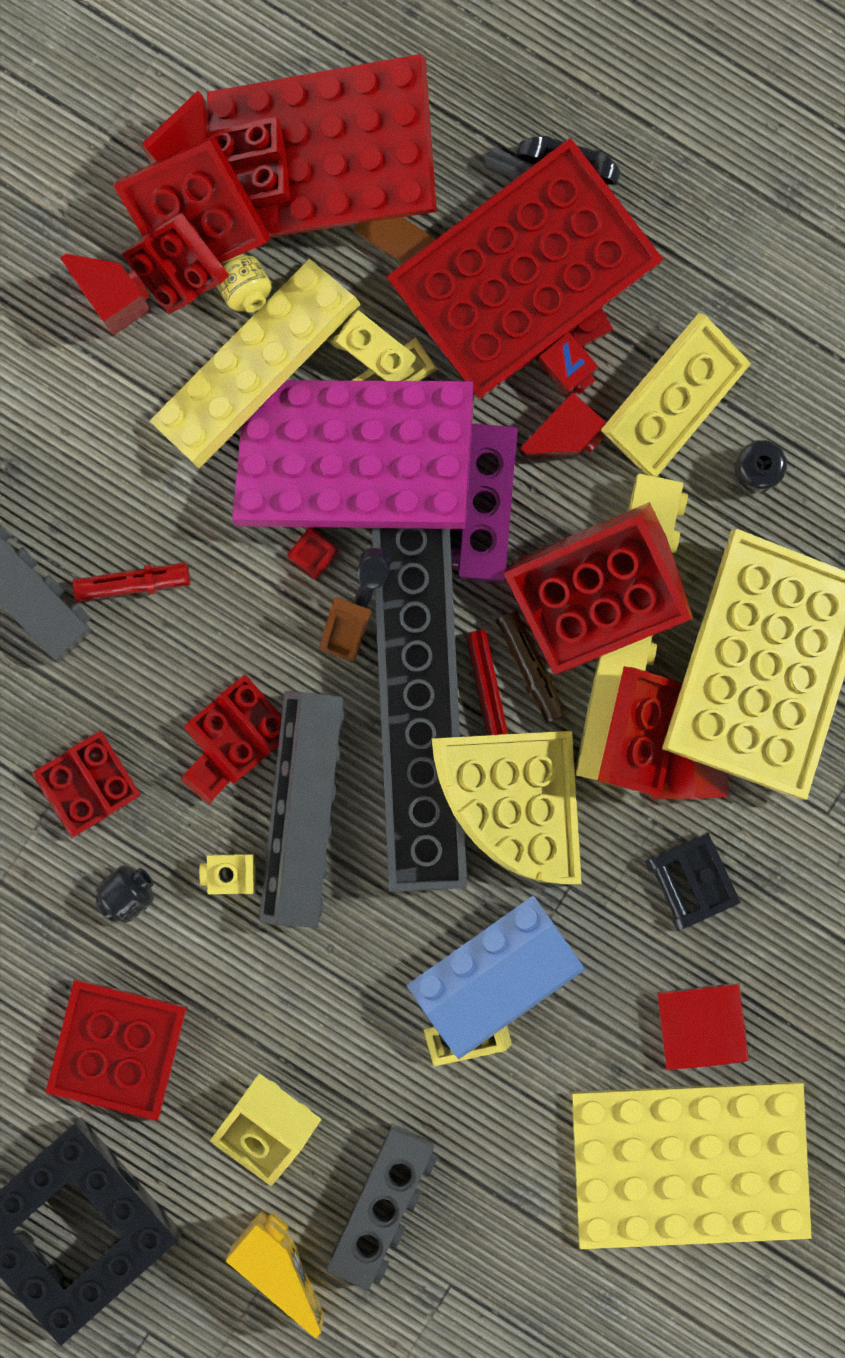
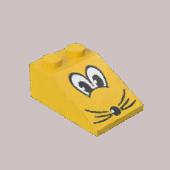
M261 1210L232 1244L226 1262L316 1339L322 1331L324 1313L294 1241L287 1232L289 1226L275 1213H271L268 1216Z

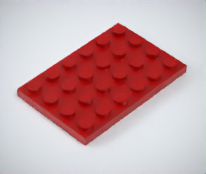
M422 54L207 92L209 132L272 117H277L280 121L287 158L290 200L254 207L270 237L437 212L426 58Z
M569 138L387 276V280L464 381H473L474 395L478 400H481L550 348L567 332L574 330L660 265L664 259L572 138Z

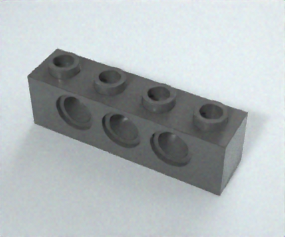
M392 1123L328 1261L326 1272L369 1291L373 1281L381 1282L389 1264V1261L384 1260L385 1254L390 1245L395 1248L397 1247L405 1230V1226L400 1224L406 1210L413 1212L422 1191L416 1188L422 1174L429 1177L436 1163L438 1155L432 1153L434 1142ZM398 1163L407 1165L412 1172L411 1176L405 1181L394 1180L389 1173L393 1165ZM380 1199L390 1200L394 1204L395 1210L389 1216H379L373 1209L375 1202ZM363 1235H372L378 1240L379 1245L374 1251L365 1252L358 1247L357 1240Z

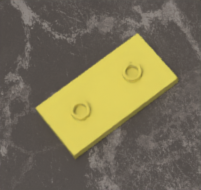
M698 313L601 431L645 475L657 477L751 363L705 314Z

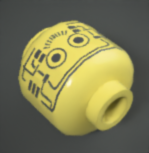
M241 254L221 263L229 276L216 287L227 306L234 311L246 310L247 312H255L262 308L266 303V298L272 286L260 262L253 256Z

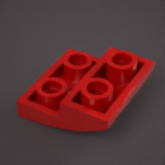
M277 117L206 132V138L214 135L254 207L290 200L286 151L280 121Z
M182 213L162 224L122 253V256L130 264L131 269L141 278L154 295L156 301L163 306L168 314L190 304L198 295L221 284L229 276L228 272Z
M245 674L223 691L212 703L190 719L183 728L234 785L278 748L282 715Z
M102 731L68 749L66 753L32 773V776L71 839L141 796Z
M740 983L702 986L695 989L669 990L657 993L667 1070L749 1061Z

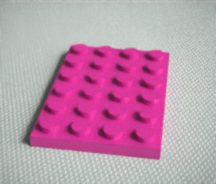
M286 380L241 426L232 517L234 525L466 529L474 404L473 381Z

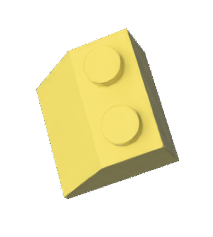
M259 1073L212 1136L210 1142L265 1183L272 1186L302 1150L320 1123L321 1118L311 1112L306 1105L299 1103L281 1090L276 1083Z

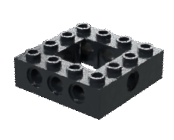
M82 1117L0 1189V1278L60 1346L178 1242L182 1234L181 1229ZM71 1179L121 1235L122 1239L113 1242L109 1249L91 1267L88 1265L83 1269L76 1280L64 1290V1274L58 1265L54 1264L52 1266L33 1244L35 1239L28 1232L15 1229Z

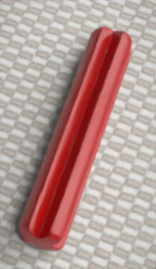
M485 630L471 631L467 633L466 639L487 735L508 734L487 633Z

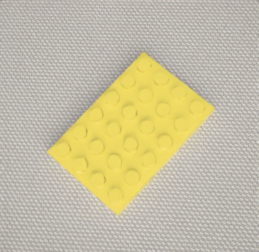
M739 529L731 530L662 749L791 797L807 800L845 676V571Z
M803 1082L572 1092L580 1249L812 1239Z

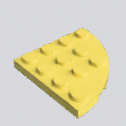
M572 731L432 739L434 761L445 798L465 833L485 854L507 870L528 879L551 884H582Z

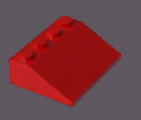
M650 502L518 558L503 573L554 675L693 618L667 536Z

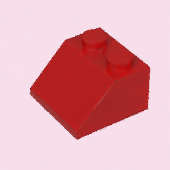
M67 253L60 257L113 336L151 311L145 301L151 296L134 270L126 273L120 263Z

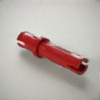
M186 561L154 567L153 564L144 565V569L87 578H74L72 585L75 600L77 603L133 593L148 592L149 595L157 594V590L190 586L191 580Z

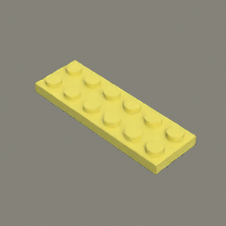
M308 259L265 305L150 420L151 424L195 466L200 468L361 304L353 294L312 260Z

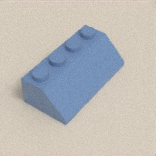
M533 895L407 984V987L459 1060L586 969Z

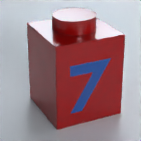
M567 332L542 353L538 359V364L566 397L574 391L580 395L596 382L593 375L599 366L570 332Z

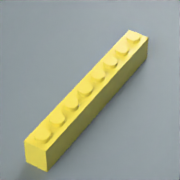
M638 473L634 480L628 511L650 502L667 536L671 551L676 554L680 538V531L674 530L677 515H684L688 494L682 493L684 483ZM652 636L598 657L575 767V776L598 780L623 667H633L645 671L646 665L653 666L657 644L651 642Z

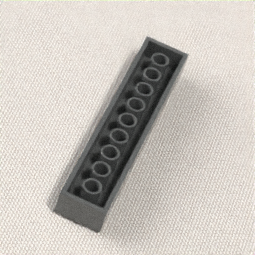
M372 528L373 548L384 550L391 558L388 579L385 584L375 589L389 892L467 888L465 832L455 818L445 798L438 778L432 746V739L460 737L450 529Z

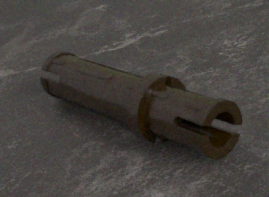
M515 610L502 616L495 622L503 634L512 656L528 685L524 687L527 694H532L541 711L544 722L547 724L568 712L565 710L554 688L553 682L555 679L553 675H548L518 615V611Z

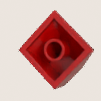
M197 90L142 143L150 164L206 139V132H209V113L203 95Z

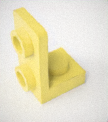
M355 310L326 339L334 348L349 352L384 381H400L416 359V356L359 310Z

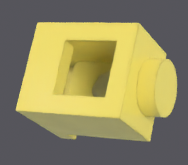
M255 854L207 855V863H200V886H207L208 894H254L256 892ZM224 867L230 868L234 873L233 879L230 882H224L220 878V870Z

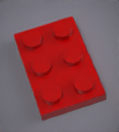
M623 667L597 781L661 797L671 753L663 750L662 747L683 683L637 668Z

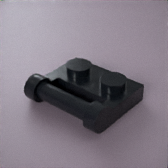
M708 832L645 860L649 872L654 871L675 917L672 922L676 931L690 927L741 903ZM678 860L699 908L690 912L667 865Z

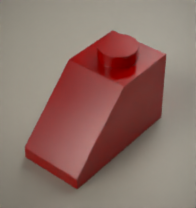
M572 392L520 448L519 454L524 458L579 456L584 449L591 453L606 437L601 433V429L606 422Z

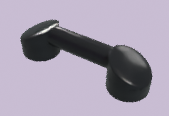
M549 136L528 138L518 144L515 157L535 165L547 156V153H551L563 144L564 141L553 139ZM578 146L607 185L614 186L618 184L621 172L610 157L599 150Z
M370 548L362 552L357 574L360 586L351 603L367 608L374 590L385 584L389 576L391 558L384 550Z

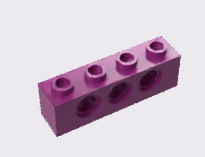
M472 423L466 529H455V532H462L461 548L453 547L452 570L459 571L458 580L503 584L505 582L503 573L506 571L518 427ZM485 456L492 457L498 464V470L492 475L480 473L476 467V463L480 458ZM480 494L491 496L495 502V508L489 513L478 512L473 506L475 497ZM484 532L488 534L492 541L491 547L484 552L474 550L470 545V538L474 533Z

